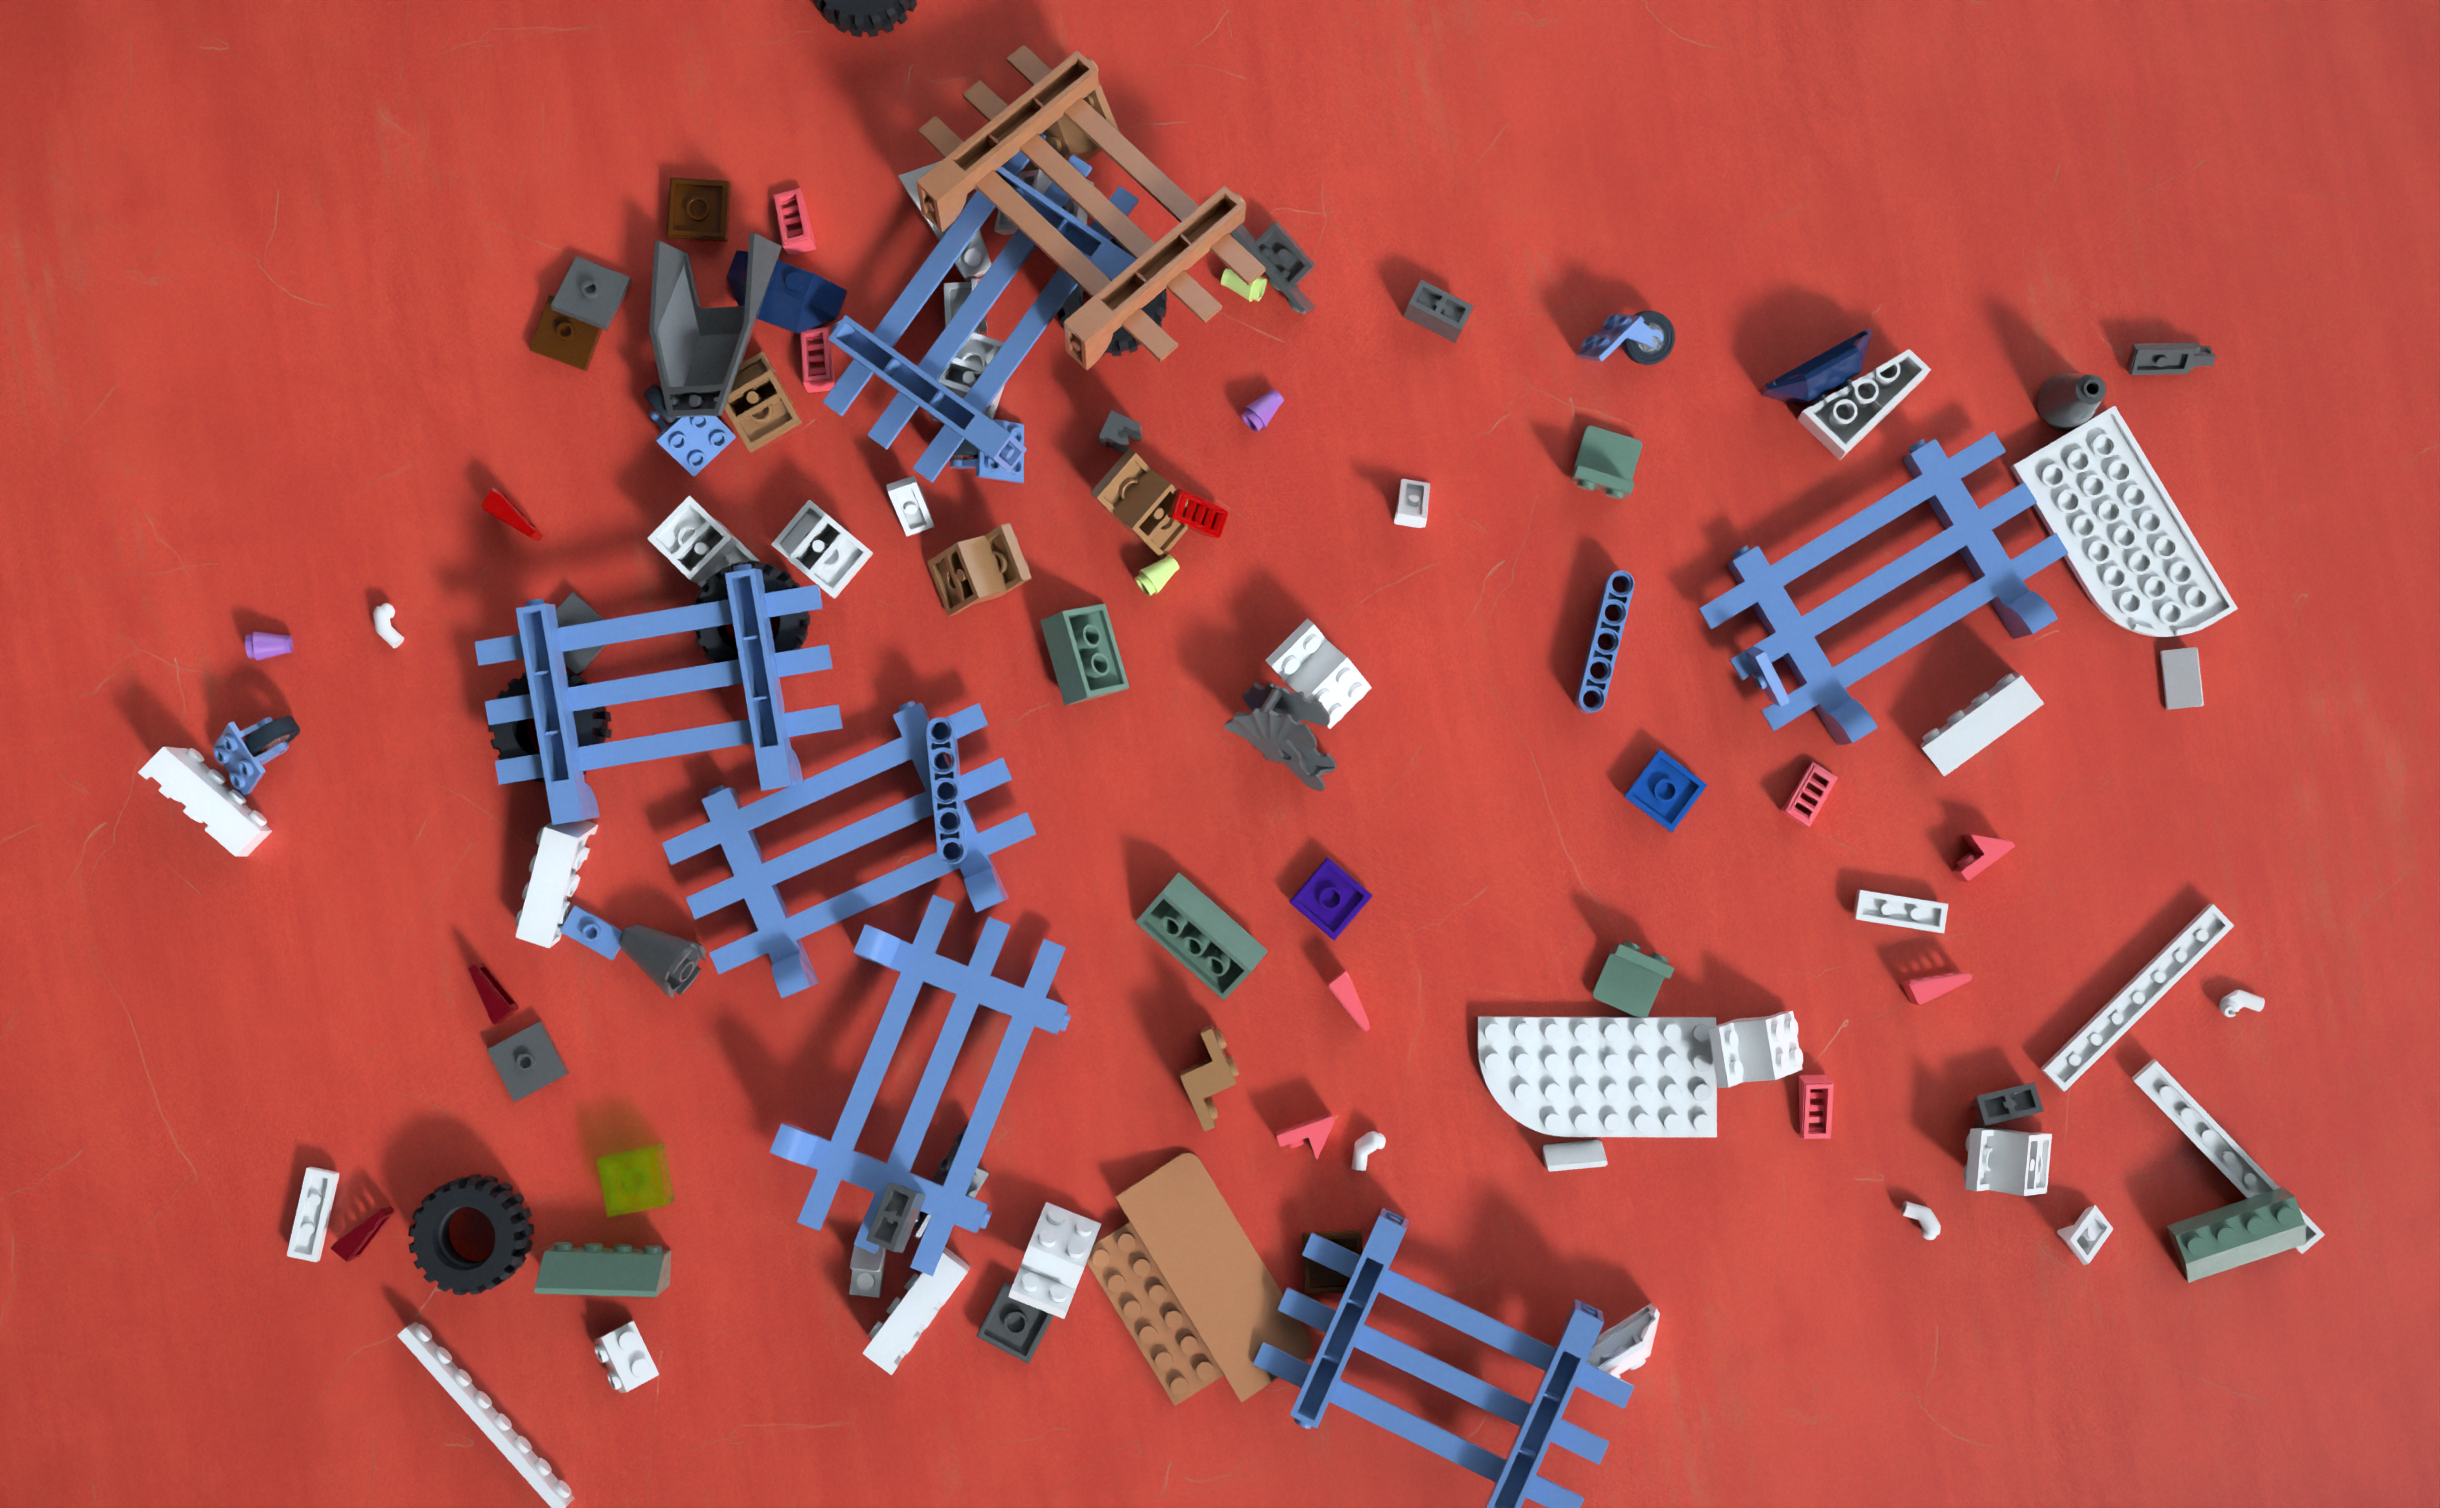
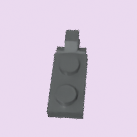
M2192 342L2133 344L2126 369L2131 375L2189 374V371L2193 370L2195 366H2213L2216 355L2213 353L2211 346H2200L2199 343Z

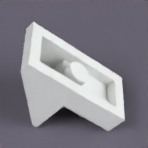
M915 475L886 485L906 536L934 527L923 490L918 485Z
M1401 478L1394 519L1395 524L1425 528L1428 515L1430 483Z
M2094 1205L2087 1207L2074 1225L2059 1229L2057 1234L2073 1255L2083 1265H2087L2113 1231V1227L2097 1206Z
M854 1246L850 1263L852 1277L849 1294L877 1298L881 1296L886 1248L879 1246L877 1254Z

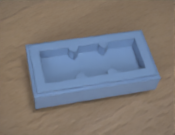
M1754 646L1745 650L1744 652L1755 671L1752 677L1756 685L1761 690L1764 689L1769 701L1780 707L1789 703L1790 698L1766 652Z
M574 905L560 932L608 959L614 960L621 948L620 936L623 930L580 906Z

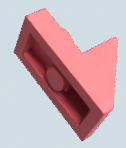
M1963 834V838L1975 855L1969 853L1957 862L1959 867L1952 872L1958 881L1968 882L2013 849L2015 844L2007 840Z
M1332 1113L1277 1131L1276 1137L1279 1146L1286 1145L1287 1149H1292L1304 1144L1303 1139L1309 1138L1317 1160L1335 1122Z

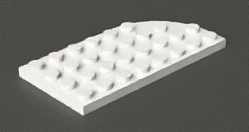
M2116 406L2107 409L2010 467L2020 484L2025 482L2035 497L2037 503L2033 507L2050 535L2057 533L2067 549L2068 554L2064 558L2089 599L2101 613L2117 625L2142 635L2172 637L2201 630L2238 609Z
M1477 1016V1052L1483 1079L1496 1102L1512 1118L1524 1126L1544 1134L1560 1137H1717V1079L1708 1028L1716 1026L1715 1017Z

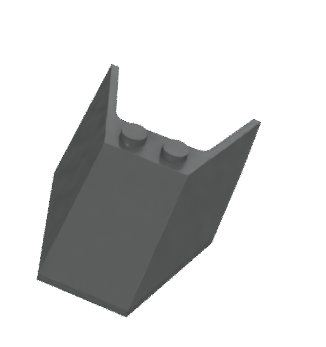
M750 233L745 306L701 308L688 253L661 241H655L649 331L668 417L722 416L750 342L782 246L755 233Z

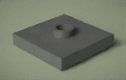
M575 257L551 303V308L556 312L607 331L632 283L631 277Z
M572 592L556 609L559 628L605 620L575 592ZM606 645L563 652L565 665L576 675L580 676Z
M539 1021L487 1049L514 1102L569 1074L543 1021Z
M1004 1281L976 1336L1029 1364L1054 1315L1008 1297L1012 1284Z

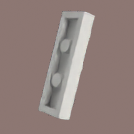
M1857 890L1853 919L1944 933L1948 904Z
M312 1166L306 1168L287 1256L312 1262L320 1260L340 1172Z

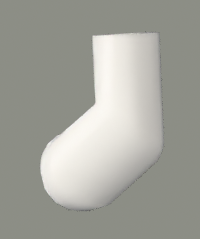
M383 603L381 607L377 606L373 612L375 631L389 645L397 648L404 641V637L391 626L390 618L394 617L395 609L392 605Z
M2235 990L2221 999L2219 1009L2226 1017L2236 1016L2235 1012H2238L2243 1007L2260 1012L2264 1007L2265 999L2243 990Z
M1372 1131L1356 1140L1351 1169L1366 1170L1368 1154L1385 1146L1386 1139L1383 1134Z
M1904 1201L1901 1215L1919 1221L1922 1226L1920 1230L1923 1238L1927 1240L1935 1239L1940 1234L1941 1225L1932 1210L1925 1206Z

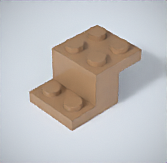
M1099 82V86L1087 95L1084 100L1119 132ZM1065 115L1042 132L1046 136L1045 141L1067 161L1074 154L1084 162H1087L1102 151ZM1031 161L1027 163L1029 171L1039 169Z
M764 351L741 363L724 409L748 451L753 452L802 424L800 417L793 407L794 402Z
M1130 448L1090 492L1121 525L1139 537L1161 559L1189 529L1168 517L1177 489L1169 481L1153 471ZM1188 501L1186 502V505H1185V508H1184V511H1183L1182 516H1183L1184 513H1185V510H1186Z
M1010 523L1000 525L984 536L957 542L927 561L948 616L958 614L971 605L1001 597L1032 579L1028 565L1020 550L1018 539Z
M1212 1024L1202 1028L1200 1033L1211 1057L1180 1072L1181 1081L1204 1132L1215 1128L1216 1118L1219 1117L1212 1097L1206 1098L1236 1085L1235 1076L1239 1075V1070L1233 1056L1226 1057L1223 1050L1227 1047V1043L1220 1028L1214 1030Z

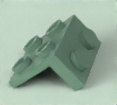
M1588 426L1581 441L1570 482L1577 483L1576 486L1587 491H1594V489L1603 491L1607 497L1622 500V498H1627L1632 494L1635 482L1632 479L1642 449V442L1595 426Z
M1627 940L1624 941L1623 945L1614 942L1594 986L1592 996L1633 1016L1646 1018L1664 977L1670 979L1675 968L1667 965L1668 958L1652 952L1650 957L1640 953V946Z

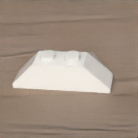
M1650 1303L1598 1335L1586 1363L1620 1378L1619 1374L1629 1368L1630 1370H1635L1641 1367L1646 1362L1645 1358L1651 1354L1660 1316L1657 1308Z

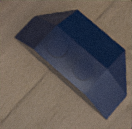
M737 250L726 278L738 306H745L748 252ZM777 260L758 320L799 334L828 321L836 320L845 300L847 290L814 273Z
M1869 328L1863 330L1765 384L1759 389V392L1763 396L1801 407L1811 402L1812 406L1819 403L1828 396L1827 392L1834 388L1837 391L1845 388L1853 382L1852 378L1861 372L1872 332Z

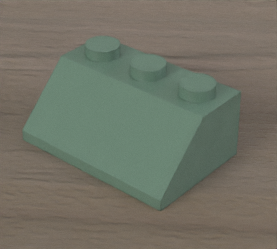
M1105 603L1062 611L1040 620L1065 706L1130 688Z

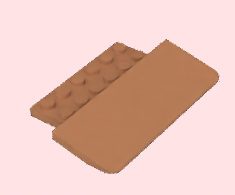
M1186 1152L1176 1156L1116 1195L1115 1198L1130 1221L1094 1242L1087 1264L1174 1406L1224 1375L1241 1403L1273 1382L1278 1376L1253 1365L1263 1342L1301 1360L1309 1356L1312 1344L1308 1334L1298 1319L1277 1310L1284 1295L1201 1160L1195 1154Z

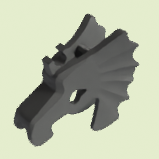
M1255 681L1251 689L1245 690L1242 695L1252 711L1248 713L1236 712L1234 717L1227 720L1223 727L1249 741L1255 749L1263 753L1265 759L1284 763L1306 786L1317 791H1323L1326 784L1320 776L1324 773L1333 772L1337 767V763L1329 753L1321 754L1317 751V741L1308 725L1302 724L1300 720L1328 726L1330 717L1327 710L1320 701H1308L1302 691L1292 693L1286 687L1274 685L1272 681L1267 686H1261Z

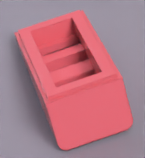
M797 188L774 194L773 200L782 246L789 256L815 250L814 235L802 189ZM794 202L798 203V205L784 209L782 207V205ZM799 213H800V216L793 217V218H789V219H785V217L792 216V215H796V214H799ZM801 225H802V227H803V228H799V229H795V230L788 231L789 228H794V227L801 226Z
M829 327L809 329L800 333L803 384L808 393L829 391L836 384L831 341L828 340L830 337ZM823 340L824 342L823 344L808 345L809 341ZM824 352V355L809 356L810 353ZM825 364V367L811 368L812 365Z
M1811 762L1780 812L1803 827H1810L1838 777L1815 762ZM1813 773L1827 780L1826 784L1822 785L1813 779ZM1810 783L1819 789L1820 793L1817 795L1806 788L1807 784ZM1804 793L1815 801L1813 804H1810L1800 797L1801 794ZM1796 803L1808 809L1807 813L1804 814L1795 808Z
M1344 970L1328 982L1327 987L1363 1032H1367L1371 1029L1370 1023L1351 978L1346 970Z
M1953 972L1902 982L1901 985L1910 1003L1922 1005L1971 981L1972 977L1970 973Z
M1825 1074L1799 1075L1800 1138L1831 1139L1834 1082ZM1810 1099H1822V1102H1810ZM1809 1111H1822V1115H1809ZM1809 1123H1823V1127H1809Z

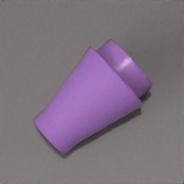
M1271 389L1267 394L1244 407V413L1241 415V418L1255 432L1265 429L1279 406L1284 402V399L1279 392Z
M254 631L253 634L246 635L245 638L247 657L255 658L258 661L285 653H293L292 636Z

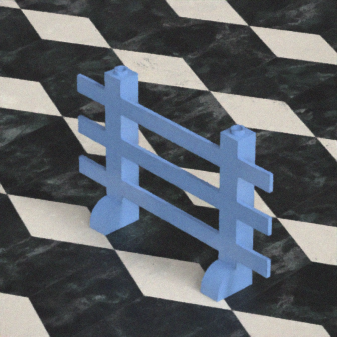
M1041 133L1040 136L1045 140L1046 136ZM1021 151L995 171L1111 281L1137 260L1110 241L1112 237L1095 221L1090 226H1087L1064 210V207L1071 198L1054 182L1050 184L1042 195L1019 179V174L1030 161ZM1074 154L1068 160L1085 178L1093 169ZM1121 186L1117 188L1109 199L1127 217L1139 202L1137 197ZM976 187L974 188L977 190L875 331L870 333L845 315L842 320L833 326L831 335L828 338L834 345L853 358V361L823 400V403L833 411L843 416L872 375L875 374L899 391L867 434L885 449L889 448L918 407H921L944 424L913 467L915 471L932 483L964 439L1009 473L1017 464L1027 448L1011 433L983 413L1078 285L1059 267L963 399L938 382L946 368L1037 246L1018 228L919 365L916 366L895 351L893 346L996 207Z
M1994 431L1950 458H1947L1936 439L1927 444L1922 439L1908 448L1910 454L1902 459L1914 477L1912 481L1771 566L1759 546L1750 550L1746 545L1731 554L1734 560L1729 562L1727 566L1739 585L1698 610L1710 630L1751 605L1770 636L1753 646L1765 651L1771 663L1783 656L1801 687L1788 694L1790 702L1780 707L1773 703L1760 711L1772 731L1777 730L1814 707L1837 745L1854 743L1877 729L1878 726L1868 711L1857 700L1850 697L1846 687L1989 601L2013 639L2032 635L2058 619L2044 598L2034 591H2029L2023 581L2068 554L2057 533L2010 560L1992 529L2037 503L2026 483L2020 484L1979 509L1961 481V478L2006 452ZM1928 500L1946 530L1805 615H1800L1784 589V585L1923 501ZM1959 550L1975 576V582L1836 666H1831L1814 638L1815 636ZM1744 651L1729 660L1741 680L1755 673Z
M751 564L733 566L734 572L725 573L728 600L560 628L558 626L555 604L544 603V599L525 601L526 607L516 608L520 634L475 642L478 666L524 659L530 694L485 701L488 724L495 725L534 718L540 754L495 761L499 785L544 778L552 825L600 817L596 797L590 785L585 783L583 771L750 743L754 745L761 791L804 784L801 766L795 751L791 748L790 737L842 729L839 704L786 713L780 677L833 669L829 645L775 653L770 617L823 609L819 585L765 593L762 570L752 569ZM733 624L739 655L737 660L569 687L563 652ZM742 683L744 685L749 719L579 747L573 711Z
M910 701L898 707L899 712L894 714L893 717L902 737L803 780L804 784L787 787L744 807L735 788H725L724 785L709 790V796L701 800L710 818V822L667 840L662 845L670 864L673 865L721 844L734 876L686 897L693 917L696 920L741 899H745L758 928L757 932L709 952L718 974L768 953L773 963L772 973L781 998L793 995L820 983L800 938L958 868L961 869L964 876L965 886L975 912L982 911L1009 899L990 854L1037 834L1028 813L1025 812L980 832L966 802L969 798L1012 780L1004 758L1002 757L961 776L968 845L967 856L961 863L946 864L939 858L937 851L793 916L789 914L777 883L934 814L926 727L931 720L924 704H915L914 701ZM979 703L945 718L955 725L957 739L989 725ZM945 723L938 724L934 728V736L938 740L947 737L949 733L948 726ZM945 753L940 754L937 758V766L942 770L950 767ZM908 760H913L926 792L770 861H766L753 829ZM948 782L944 783L940 787V796L945 800L952 798L955 791L954 786ZM949 812L944 815L942 822L946 829L951 830L956 827L958 820L954 813ZM951 842L949 843L950 846L946 847L945 853L948 858L954 860L960 855V847L958 844Z
M933 895L913 944L866 924L861 932L854 953L859 957L897 971L900 975L832 1139H826L791 1124L781 1123L769 1151L782 1158L818 1170L797 1220L798 1223L815 1230H821L841 1179L874 1192L853 1245L877 1254L879 1245L871 1243L866 1239L889 1182L925 1194L926 1197L920 1211L931 1215L910 1268L933 1276L954 1225L978 1233L979 1228L986 1229L992 1214V1212L987 1210L989 1203L966 1194L1034 1026L1058 1035L1059 1030H1066L1071 1018V1014L1066 1013L1068 1006L1046 998L1066 947L1043 939L1024 988L1018 987L991 976L1011 927L1009 924L988 916L968 966L935 953L955 906V903ZM924 982L952 993L956 997L886 1163L856 1151L854 1148ZM980 1004L1012 1018L945 1183L941 1185L910 1171L974 1014Z
M1382 1208L1362 1255L1312 1232L1302 1255L1351 1278L1337 1310L1287 1287L1277 1310L1326 1333L1315 1360L1311 1365L1263 1342L1253 1365L1302 1388L1290 1413V1416L1295 1418L1294 1422L1307 1429H1310L1311 1426L1317 1429L1328 1403L1331 1402L1495 1482L1485 1508H1521L1525 1498L1547 1508H1580L1584 1501L1583 1496L1536 1473L1550 1442L1598 1465L1602 1461L1610 1442L1561 1418L1575 1386L1625 1409L1635 1387L1618 1377L1586 1363L1604 1324L1603 1312L1574 1299L1555 1348L1389 1269L1410 1222L1408 1219ZM1378 1292L1544 1370L1545 1372L1531 1403L1364 1324ZM1356 1347L1520 1426L1506 1459L1340 1379L1353 1348Z

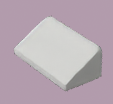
M2191 647L2160 651L2166 710L2203 706L2198 648Z
M1598 1139L1545 1144L1542 1146L1544 1167L1549 1172L1608 1165L1603 1144Z

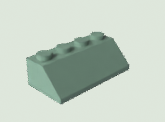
M1180 872L1135 921L1222 1000H1225L1268 952L1267 949Z
M2284 1187L2166 1226L2188 1283L2306 1244V1227L2295 1196Z
M558 1242L554 1244V1247L544 1252L534 1294L657 1297L670 1286L671 1250H662L661 1245H645L644 1249H632L631 1244H616L614 1248H603L601 1243H587L582 1248L573 1247L571 1242Z

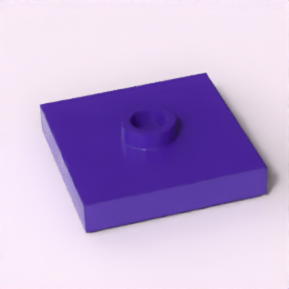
M1326 857L1289 903L1335 941L1373 895Z

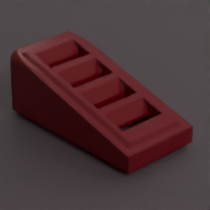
M484 963L474 964L468 968L493 1025L502 1023L519 1009L517 1003Z
M389 1206L375 1212L330 1247L331 1250L346 1262L360 1257L392 1216L394 1209Z

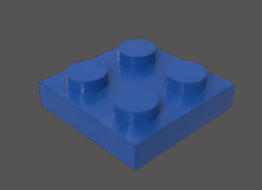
M1658 749L1624 794L1623 798L1667 831L1673 832L1707 787V784L1662 750Z

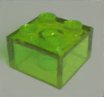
M664 1142L606 1153L596 1158L607 1217L663 1207L675 1201Z

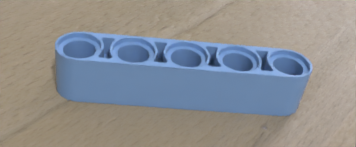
M1619 570L1612 573L1605 579L1575 695V705L1583 713L1590 714L1599 711L1606 701L1634 590V579L1626 571ZM1614 578H1621L1625 582L1626 588L1623 593L1616 592L1613 589L1612 581ZM1607 606L1617 609L1618 619L1616 621H1610L1606 618L1605 609ZM1600 635H1606L1610 638L1611 647L1609 650H1603L1598 646L1597 640ZM1593 663H1598L1603 667L1604 675L1601 679H1596L1591 675L1590 668ZM1586 692L1594 693L1597 698V703L1593 708L1587 707L1583 702V696Z
M937 717L932 719L926 727L937 851L942 862L953 865L965 860L968 853L957 733L955 725L951 721ZM940 723H945L948 726L949 733L946 738L938 740L934 736V728ZM942 753H948L952 759L950 767L945 770L937 766V758ZM948 782L954 786L955 791L952 798L945 800L940 796V787ZM949 812L954 813L958 820L956 827L951 830L946 829L942 822L944 815ZM951 842L958 844L960 847V855L954 860L948 858L945 853L947 845Z

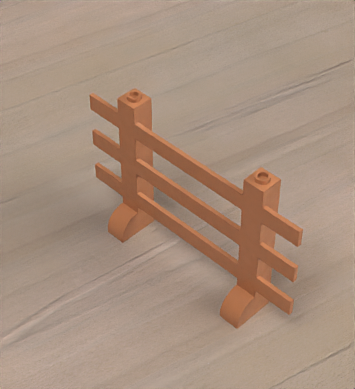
M1023 45L1007 58V62L1033 87L1008 106L981 80L962 94L963 98L989 121L973 136L963 142L937 116L933 117L918 130V134L944 157L941 162L916 181L921 212L943 232L959 216L966 203L967 194L976 187L1092 297L1064 321L1066 351L1084 369L1088 370L1099 360L1108 348L1113 333L1121 326L1161 362L1178 347V343L1142 310L1144 306L1167 288L1204 324L1222 309V305L1186 272L1209 251L1215 254L1248 286L1266 271V267L1230 235L1234 229L1245 221V201L1237 192L1232 193L1224 185L1201 206L1196 204L1084 100L1087 95L1099 86V69L1091 58H1085L1077 50L1054 70H1051L1029 48ZM1065 115L1180 223L1155 243L1048 144L1040 134ZM1021 151L1137 260L1111 281L995 171Z

